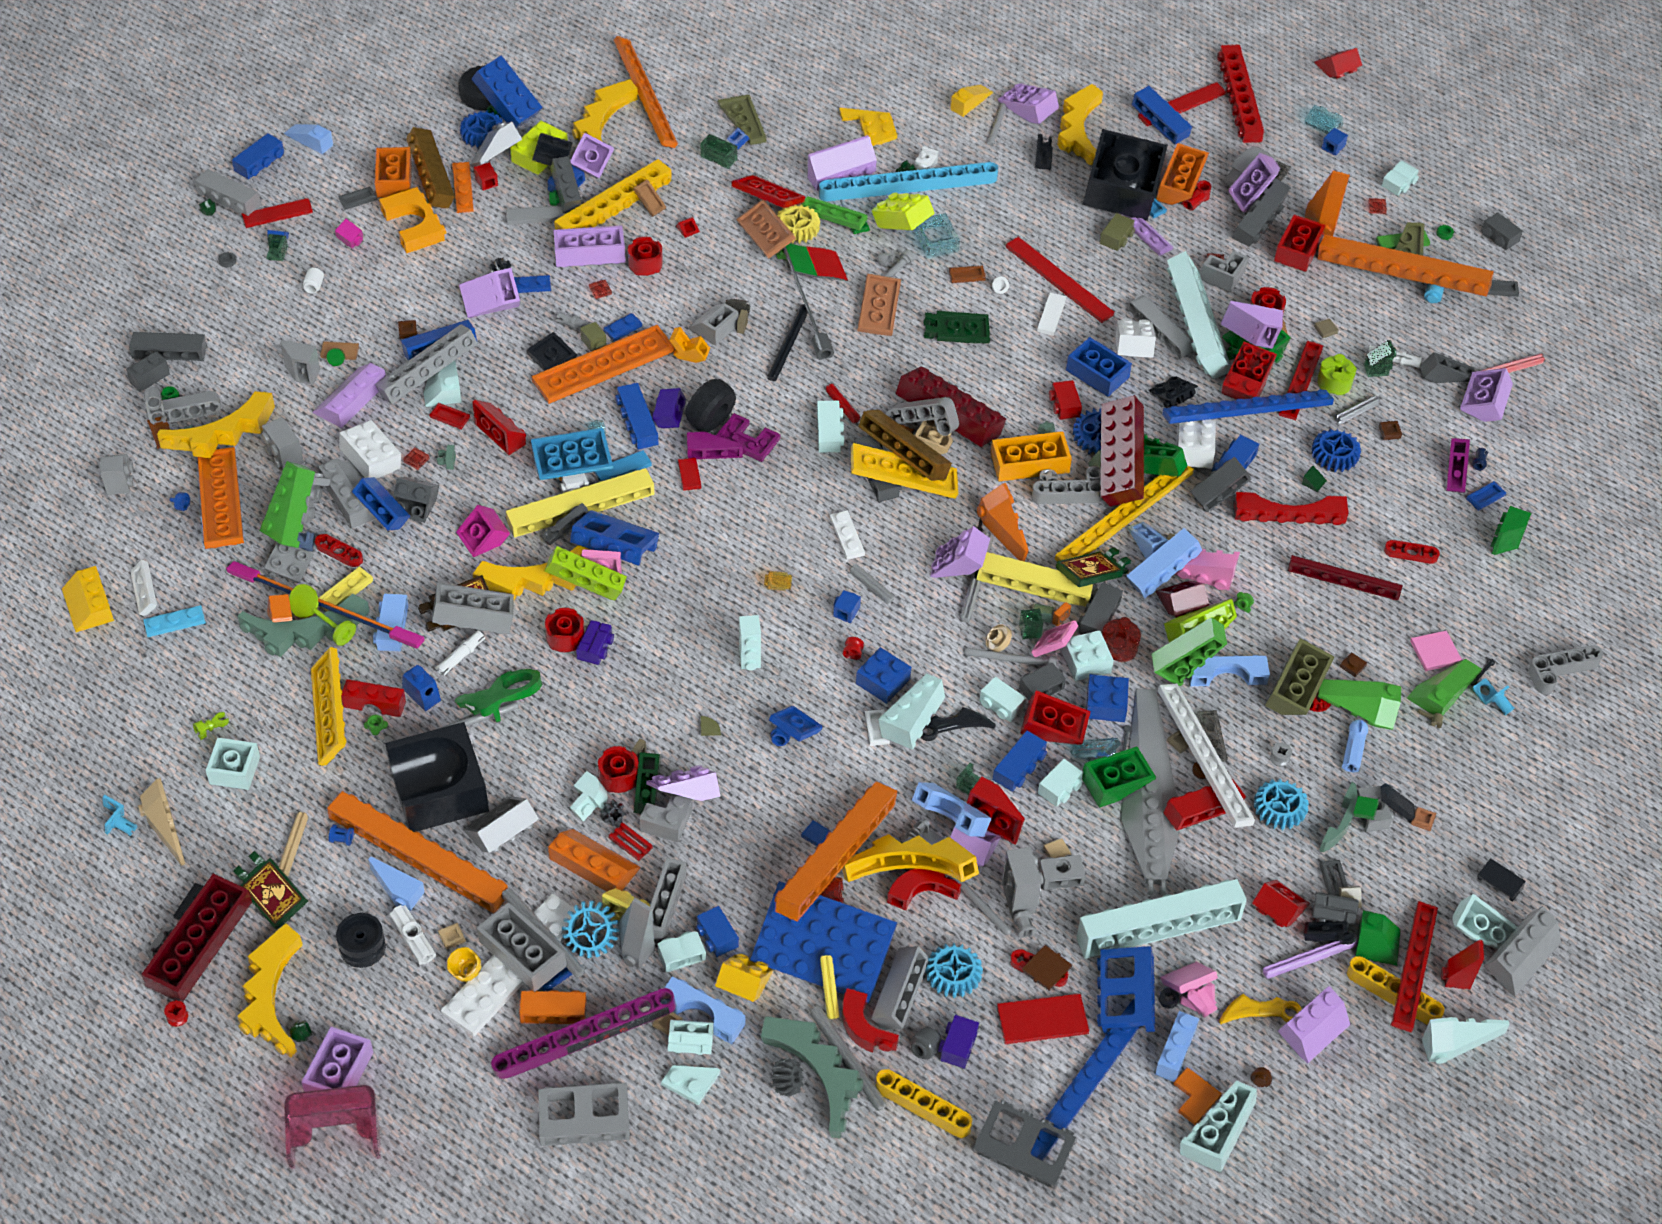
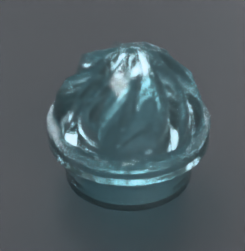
M596 419L589 424L588 430L603 428L606 434L603 420L598 421Z

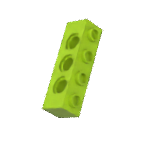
M558 546L551 553L545 568V572L614 601L621 594L627 576Z

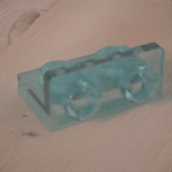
M1316 105L1312 107L1304 120L1305 124L1327 134L1333 128L1338 129L1344 125L1340 114L1331 113L1325 107Z

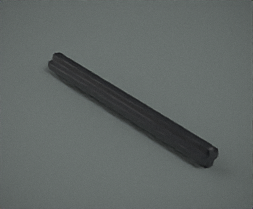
M804 304L800 305L768 373V380L777 381L807 317L808 312Z

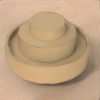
M1003 624L994 626L986 637L987 648L994 652L1004 650L1010 644L1012 638L1011 630Z

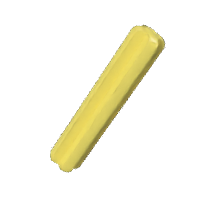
M826 955L820 958L827 1017L829 1019L839 1018L833 960L832 956Z

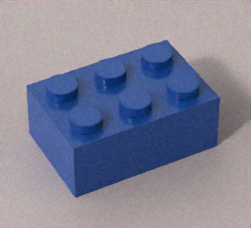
M1089 337L1068 355L1066 371L1109 397L1130 378L1132 363Z

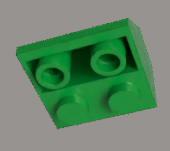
M1513 506L1509 507L1508 512H1503L1500 522L1503 524H1498L1494 534L1498 537L1494 536L1490 547H1493L1491 554L1497 555L1518 549L1532 513Z

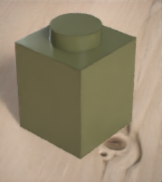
M596 321L580 328L581 340L591 352L607 345L606 334Z

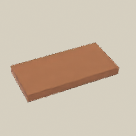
M761 200L736 219L768 259L796 239L794 234L764 200Z
M867 273L857 331L892 336L901 279Z

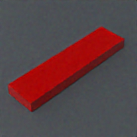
M309 198L254 210L249 216L241 214L245 227L249 228L313 213Z

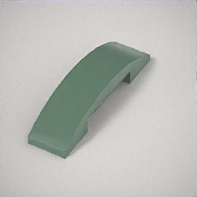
M1351 782L1344 796L1341 807L1346 808L1347 811L1338 829L1329 827L1321 843L1320 852L1323 853L1335 846L1346 834L1353 819L1357 802L1356 783Z

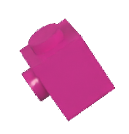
M345 219L335 229L336 238L350 248L359 246L363 241L362 230L348 219Z

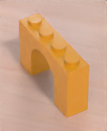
M417 187L379 199L380 210L387 221L404 215H417L424 219L416 226L399 231L400 243L406 253L445 241L446 229L444 225L440 224L437 214L433 213L431 204L426 202L424 193H421Z

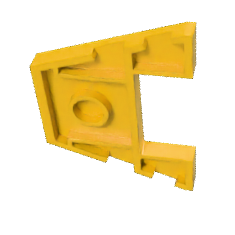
M850 108L839 109L842 121H860L863 135L870 137L872 146L897 139V132L891 113Z

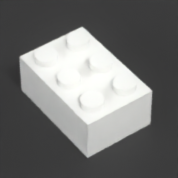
M1129 318L1117 320L1115 342L1118 355L1153 358L1156 340L1153 323H1150L1149 320L1132 321Z
M1208 419L1178 423L1176 446L1183 448L1188 466L1212 469L1215 454L1216 420Z
M372 420L340 432L339 449L365 478L375 477L377 479L401 467V453Z

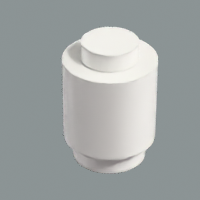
M310 268L307 270L303 282L304 290L307 293L315 294L320 290L324 278V273L320 269Z

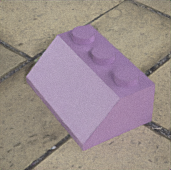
M1259 153L1229 188V193L1242 212L1245 213L1277 176L1280 167L1272 157Z
M1507 368L1472 372L1460 407L1461 411L1484 422L1501 420L1513 385Z
M1328 986L1282 1026L1278 1032L1308 1064L1350 1025L1343 1000Z

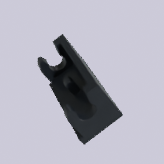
M1038 134L1035 169L1051 170L1053 155L1052 137L1049 136L1048 141L1044 142L1043 134Z
M1491 858L1477 876V879L1480 881L1482 879L1509 896V900L1512 902L1523 890L1526 882Z

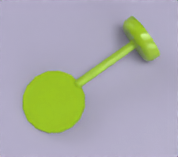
M299 584L293 588L289 601L291 611L295 616L309 618L315 613L335 629L333 641L338 646H343L352 639L356 632V625L348 620L337 625L317 609L318 595L312 586Z

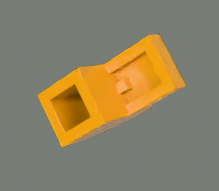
M681 327L674 328L669 340L675 347L673 355L678 359L694 363L705 361L710 347L701 336L689 339Z

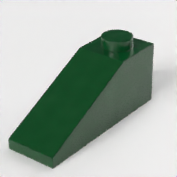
M640 752L634 813L642 814L647 803L656 804L658 789L647 785L646 781L652 780L653 776L660 775L662 757L660 754Z

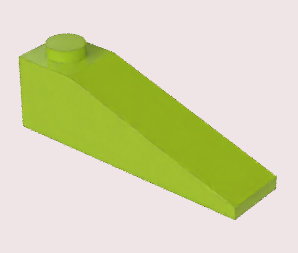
M1232 598L1164 623L1169 643L1211 617L1223 624L1226 629L1237 617Z

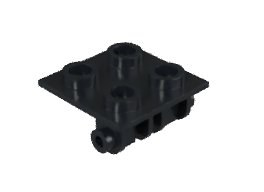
M1173 376L1163 383L1156 384L1148 391L1164 398V407L1171 408L1176 406L1177 403L1181 404V401L1185 402L1194 397V394H1196L1195 388L1198 385Z

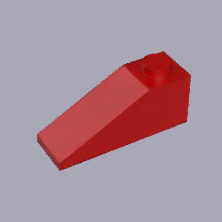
M1483 940L1476 941L1448 959L1445 967L1441 969V980H1445V987L1471 989L1484 960Z

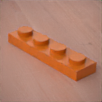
M469 162L452 163L457 213L474 212Z

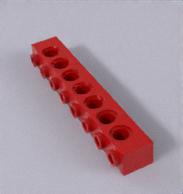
M1240 44L1221 45L1220 52L1217 54V60L1221 62L1220 71L1224 72L1223 82L1227 83L1226 93L1230 94L1229 104L1233 105L1232 115L1236 116L1235 126L1239 127L1238 137L1242 138L1243 143L1262 142L1264 128Z

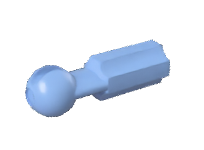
M1363 720L1352 721L1349 726L1342 768L1352 773L1359 772L1365 739L1368 734V725Z

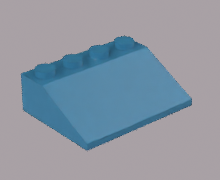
M603 428L531 439L532 456L539 480L613 469Z

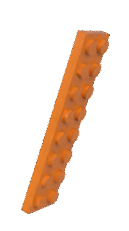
M655 325L533 375L532 382L548 404L673 353L675 347L661 328Z
M235 447L216 449L211 458L198 457L205 549L244 543Z

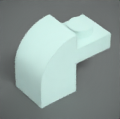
M586 771L573 785L580 796L570 806L574 814L583 822L596 807L602 810L605 807L604 802L607 803L608 794L603 785L594 775Z

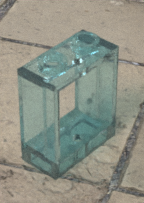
M946 213L931 216L913 229L926 258L959 252L960 240ZM944 226L949 238L929 242L924 230Z

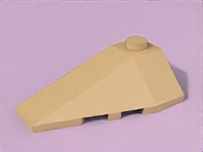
M934 420L923 421L915 434L917 438L941 455L948 452L953 442L951 433L947 436L939 434Z
M158 778L141 794L142 804L138 805L141 817H146L147 823L182 866L185 865L184 857L161 778Z

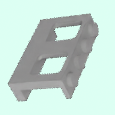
M615 1081L610 1084L601 1085L591 1083L587 1086L568 1085L560 1088L548 1086L544 1089H538L541 1146L630 1140L627 1083ZM619 1096L618 1115L595 1117L593 1115L592 1098ZM574 1100V1118L550 1120L548 1118L549 1101Z

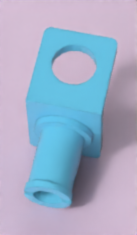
M1484 678L1472 687V690L1484 704L1487 705L1491 701L1492 703L1495 702L1504 715L1515 709L1504 696V691L1510 688L1508 685L1497 692L1490 682ZM1486 686L1489 689V695H1483L1480 687Z
M104 795L102 797L103 806L114 812L104 825L105 834L108 835L113 828H118L131 836L133 834L131 831L137 829V824L123 817L124 805Z

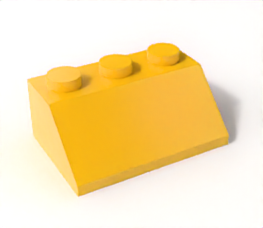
M93 566L77 571L62 588L75 632L114 621L97 567Z

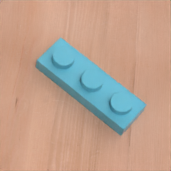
M201 605L143 619L147 637L206 623Z

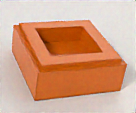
M1066 602L1054 612L1052 624L1059 626L1070 616V604Z

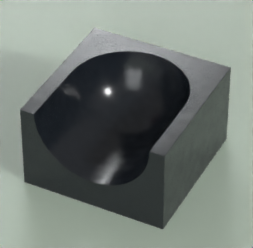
M1102 129L1082 205L1129 217H1136L1137 219L1142 218L1148 221L1168 145Z
M465 722L385 743L392 778L408 829L418 832L489 812L486 785Z

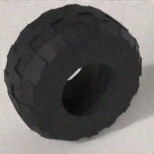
M479 65L468 69V71L461 75L458 82L461 101L469 108L486 111L491 103L472 80L475 73L484 67Z
M710 379L705 382L692 395L685 411L687 421L700 432L713 431L731 413L736 400L734 389L721 379Z

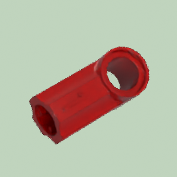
M1206 180L1199 181L1192 197L1182 201L1183 206L1189 211H1193L1202 202L1209 200L1211 183Z

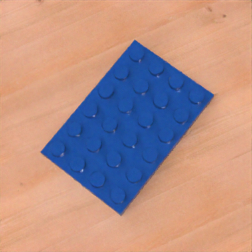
M779 881L750 961L755 963L757 961L764 962L771 969L824 987L820 958L830 955L833 960L836 992L845 995L848 988L868 994L867 1003H870L898 923L819 895L798 922L775 912V896L786 885V883Z

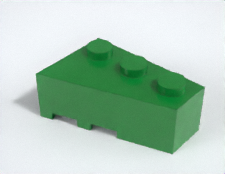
M1144 434V473L1179 477L1188 466L1183 448L1168 442L1165 444L1161 443L1158 438L1151 439L1148 438L1147 434Z

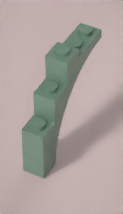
M353 593L337 605L364 617L370 613L368 601ZM330 610L323 613L337 625L347 620L352 621L356 626L360 623ZM243 611L237 616L240 629L245 633L250 632L254 634L259 641L264 642L265 650L270 655L275 654L281 657L294 643L300 648L306 647L311 650L325 635L329 640L333 641L335 629L319 616L285 622H272L271 620L255 617Z
M765 1016L761 1033L763 1043L796 1055L807 1063L819 1076L829 1097V1132L832 1138L840 1139L842 1132L846 1131L847 1119L844 1118L846 1111L850 1110L851 1098L857 1099L858 1091L862 1092L863 1079L860 1077L859 1071L840 1068L842 1055L839 1054L837 1046L819 1044L821 1032L818 1031L816 1023Z

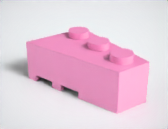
M1202 549L1203 551L1196 558L1189 561L1182 570L1174 574L1182 579H1191L1214 586L1219 590L1229 591L1240 552L1234 551V554H1224L1222 550H1217L1216 553L1206 552V549Z

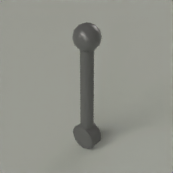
M1129 725L1124 726L1125 736L1122 751L1127 749L1129 732L1132 730Z

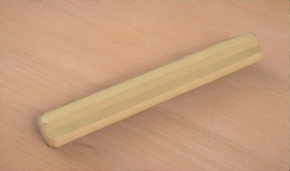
M298 812L296 814L279 867L287 876H289L308 820L307 813Z

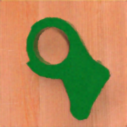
M520 669L513 672L510 670L498 677L489 689L460 695L455 698V703L458 708L468 709L474 715L485 717L493 714L496 723L501 722L499 713L501 704L524 699L540 690L543 685L540 672L533 669ZM521 681H530L527 685L516 689H507L515 683Z

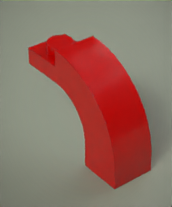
M912 869L902 874L893 883L888 892L887 903L906 911L913 897L924 891L938 892L958 900L962 884L954 879L945 878V874L927 869Z
M847 988L843 1000L842 1020L848 1036L859 1047L872 1053L875 1046H879L881 1050L886 1052L896 1051L899 1035L871 1026L864 1017L863 1013L867 1005L868 994Z

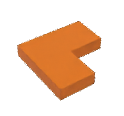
M1188 1067L1174 1081V1085L1189 1096V1099L1181 1106L1178 1113L1194 1125L1205 1116L1222 1096L1220 1091Z

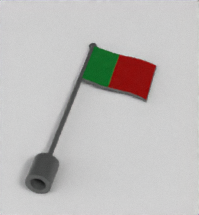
M789 243L783 250L816 333L812 337L811 342L819 360L831 358L834 355V350L830 339L826 333H819L797 274L848 281V278L836 251Z

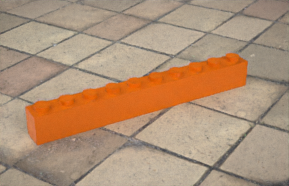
M1324 235L1319 245L1318 260L1486 297L1492 285L1494 271L1330 235Z
M877 781L871 788L868 787L864 796L856 801L853 809H849L845 818L837 823L834 831L829 832L826 840L817 846L815 853L808 856L806 863L797 869L792 879H788L783 890L777 892L774 902H776L775 912L798 922L894 808L897 790Z
M342 791L327 807L331 820L347 829L354 828V833L493 914L504 903L505 900L502 898V892L508 888L504 881L496 880L487 871L477 869L471 862L463 861L452 851L444 850L436 842H430L425 839L419 832L411 831L401 822L397 823L386 813L378 812L368 803L364 804L353 794H347Z

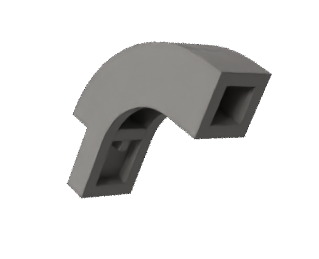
M1258 146L1251 147L1231 165L1233 167L1223 182L1231 187L1259 153L1270 156L1273 159L1274 157Z

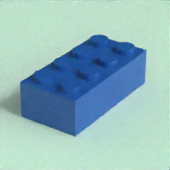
M502 55L479 69L472 77L473 82L506 123L513 122L516 129L536 116L543 108Z

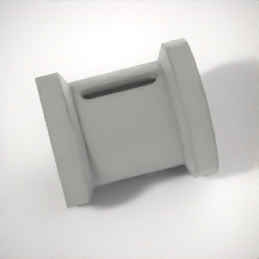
M1020 911L1013 916V920L1017 923L1019 929L1018 936L1020 938L1036 934L1037 931L1035 926L1032 925L1031 913L1029 911Z

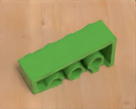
M286 462L259 531L282 545L299 548L298 534L303 530V524H301L303 513L307 512L306 498L310 496L315 471L301 464Z

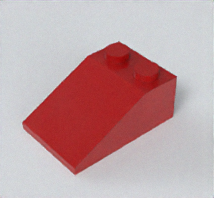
M1036 690L1028 701L1020 734L1024 735L1026 731H1029L1044 741L1082 745L1091 711Z
M981 776L970 791L967 803L991 817L987 828L988 831L1016 845L1025 818L999 785Z

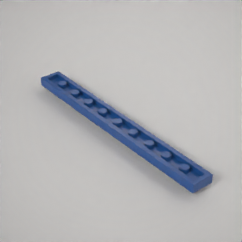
M1320 389L1312 392L1303 391L1301 393L1253 397L1251 399H1237L1216 403L1206 402L1204 404H1189L1181 407L1172 406L1171 408H1163L1162 415L1169 424L1328 406L1333 405L1334 398L1327 390Z
M1132 999L1121 1016L1135 1013V999ZM1141 1026L1110 1029L1045 1118L1054 1124L1053 1127L1060 1130L1062 1128L1067 1129ZM1041 1130L1032 1148L1031 1155L1043 1161L1059 1138Z

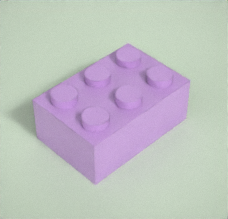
M330 1027L301 1082L305 1095L345 1108L374 1053L371 1040Z

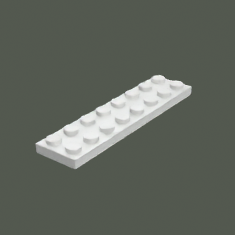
M552 893L534 914L562 943L565 940L563 935L568 934V930H562V927L569 925V923L563 920L564 918H572L568 915V911H573L574 913L576 911L574 907ZM584 915L578 918L575 929L583 921ZM493 955L482 966L479 974L471 981H468L441 1009V1014L474 1037L524 982Z

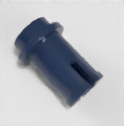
M1485 448L1477 449L1476 457L1472 462L1474 469L1478 471L1485 469L1487 466L1486 458L1488 451H1485Z

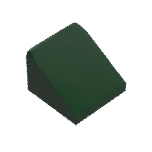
M1312 466L1304 475L1302 485L1318 493L1327 480Z

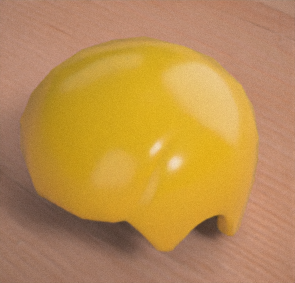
M468 947L457 948L451 952L447 959L448 971L454 978L462 982L474 979L482 968L481 959Z

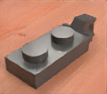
M583 503L575 506L567 516L559 519L556 525L551 529H547L542 534L543 539L551 545L560 537L563 538L572 531L573 525L589 512L587 507Z

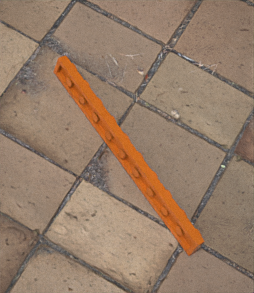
M616 36L614 42L632 82L638 88L640 100L661 145L676 148L678 142L631 41Z

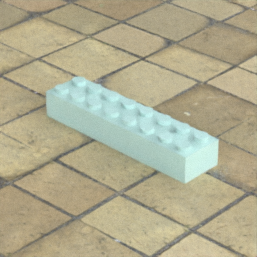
M1184 251L1167 260L1169 265L1167 271L1173 277L1171 283L1174 289H1177L1175 295L1178 301H1181L1179 307L1181 312L1185 314L1183 320L1186 326L1189 327V330H1187L1189 337L1194 341L1191 343L1192 347L1198 353L1196 359L1199 365H1202L1205 374H1209L1212 379H1216L1227 374L1231 365L1199 270L1188 253Z
M1238 879L1224 880L1215 885H1204L1201 888L1187 889L1174 895L1167 894L1158 899H1146L1141 903L1126 904L1121 908L1106 909L1096 914H1086L1080 917L1076 939L1084 958L1087 959L1101 955L1102 949L1131 948L1240 921L1247 899Z

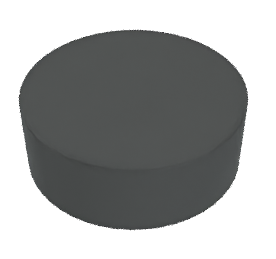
M231 252L222 253L218 258L219 264L222 267H232L236 264V256Z

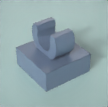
M299 532L297 541H300L299 548L313 551L315 534Z

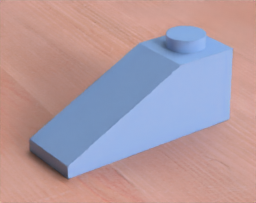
M295 124L284 133V135L321 154L333 146L331 131L320 125Z
M1145 522L1127 527L1145 559L1169 541Z
M370 856L368 859L370 869L396 907L406 905L408 910L411 911L425 892L423 882Z

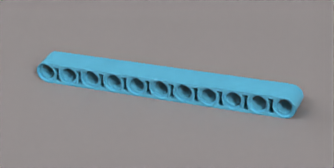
M993 162L824 180L819 184V198L822 201L828 202L841 199L890 195L895 192L901 194L991 184L997 181L998 165Z

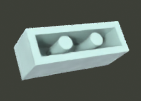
M817 401L819 453L841 452V446H844V435H841V432H844V422H840V419H843V408H839V401Z
M759 615L739 617L741 669L755 670L756 668H761Z

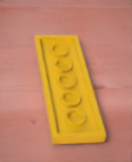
M853 443L851 446V474L954 499L958 496L957 468L950 467L946 479L931 481L892 452Z
M329 647L311 668L318 765L321 766L327 765L333 760L336 754L346 745L339 658L337 649Z

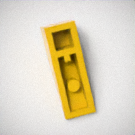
M981 84L961 88L951 96L950 110L964 117L993 94V91Z

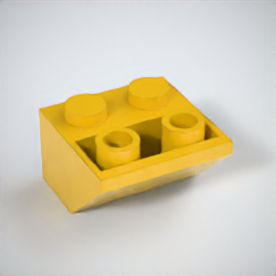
M735 954L722 963L715 987L754 1002L760 997L774 969L769 968L768 964L757 961L755 963L750 961L747 955Z

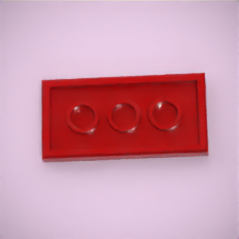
M755 175L732 181L731 187L782 208L805 202L804 195Z
M1081 994L997 1004L1005 1044L1089 1034Z

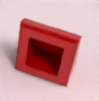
M693 217L676 225L685 238L700 232Z

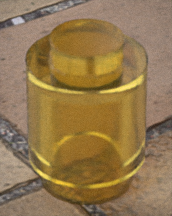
M769 571V574H765L764 585L768 586V590H791L792 574L779 571Z

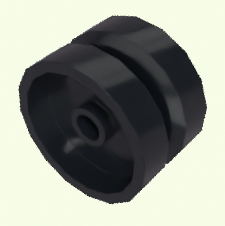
M355 913L344 918L338 925L336 931L337 944L340 956L345 963L357 968L370 967L384 956L386 943L382 924L378 918L368 913Z

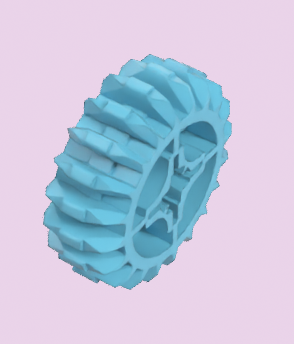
M1272 779L1269 783L1265 782L1262 787L1260 786L1257 794H1255L1253 805L1256 809V815H1260V821L1266 819V826L1273 823L1274 829L1277 825H1280L1282 830L1285 829L1286 825L1291 829L1293 825L1298 826L1300 822H1303L1308 813L1309 800H1307V794L1302 793V788H1296V783L1291 785L1289 780L1282 782L1279 779L1275 782ZM1272 795L1273 799L1267 802L1266 798ZM1292 806H1296V807H1297L1296 810L1290 812V809L1292 808Z
M583 901L581 902L582 909L575 905L576 913L568 911V915L572 917L571 919L564 918L563 921L569 923V925L562 927V930H568V934H564L563 938H570V941L566 943L567 946L575 945L572 948L573 953L580 949L579 956L583 957L587 951V958H592L594 951V955L600 957V950L604 954L608 953L606 945L610 948L614 947L613 943L610 942L611 939L618 940L617 936H613V932H619V929L613 928V925L618 924L619 921H611L615 913L607 914L610 909L609 906L601 910L602 902H598L595 908L594 901L589 902V907ZM590 911L600 914L605 922H594L593 917L590 916ZM584 915L583 926L575 930L578 918ZM589 924L591 926L599 927L595 928L593 934L582 932L586 930ZM607 928L604 940L598 944L599 932ZM585 935L589 942H591L592 947L581 944L577 936Z
M955 943L952 944V947L945 944L943 949L938 947L936 952H932L930 958H928L929 962L925 970L927 981L931 982V988L937 987L936 991L938 994L943 990L945 998L949 993H952L953 998L956 997L957 993L963 998L965 991L971 994L972 990L976 989L978 983L982 980L983 968L981 967V959H977V953L971 954V948L965 950L963 944L960 947H956Z

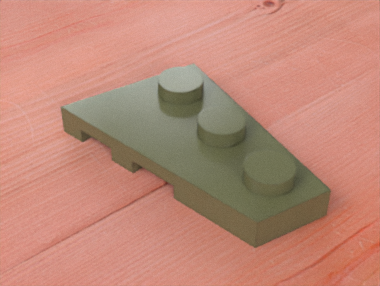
M1407 222L1395 250L1423 256L1425 223Z

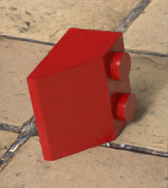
M1357 47L1314 61L1329 78L1335 77V79L1344 77L1346 72L1348 74L1354 73L1358 67L1363 66Z
M1278 880L1264 883L1252 902L1258 912L1263 915L1268 914L1273 918V922L1280 927L1291 926L1311 904Z

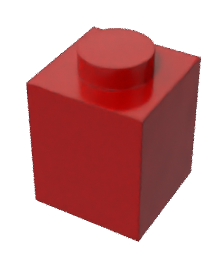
M490 162L474 167L475 179L483 191L498 186L497 173Z

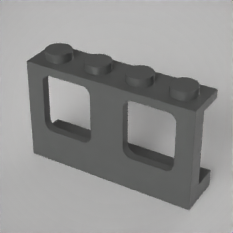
M995 1100L973 1147V1151L993 1162L1052 1189H1056L1059 1177L1073 1146L1077 1142V1138L1073 1136L1074 1132L1069 1129L1062 1128L1060 1130L1053 1127L1054 1124L1049 1120L1042 1118L1040 1121L1033 1118V1114L1027 1110L1021 1109V1111L1013 1109V1105L1007 1101L1001 1100V1102ZM1000 1112L1024 1122L1012 1146L990 1136ZM1041 1130L1065 1141L1054 1164H1049L1031 1155L1032 1148Z

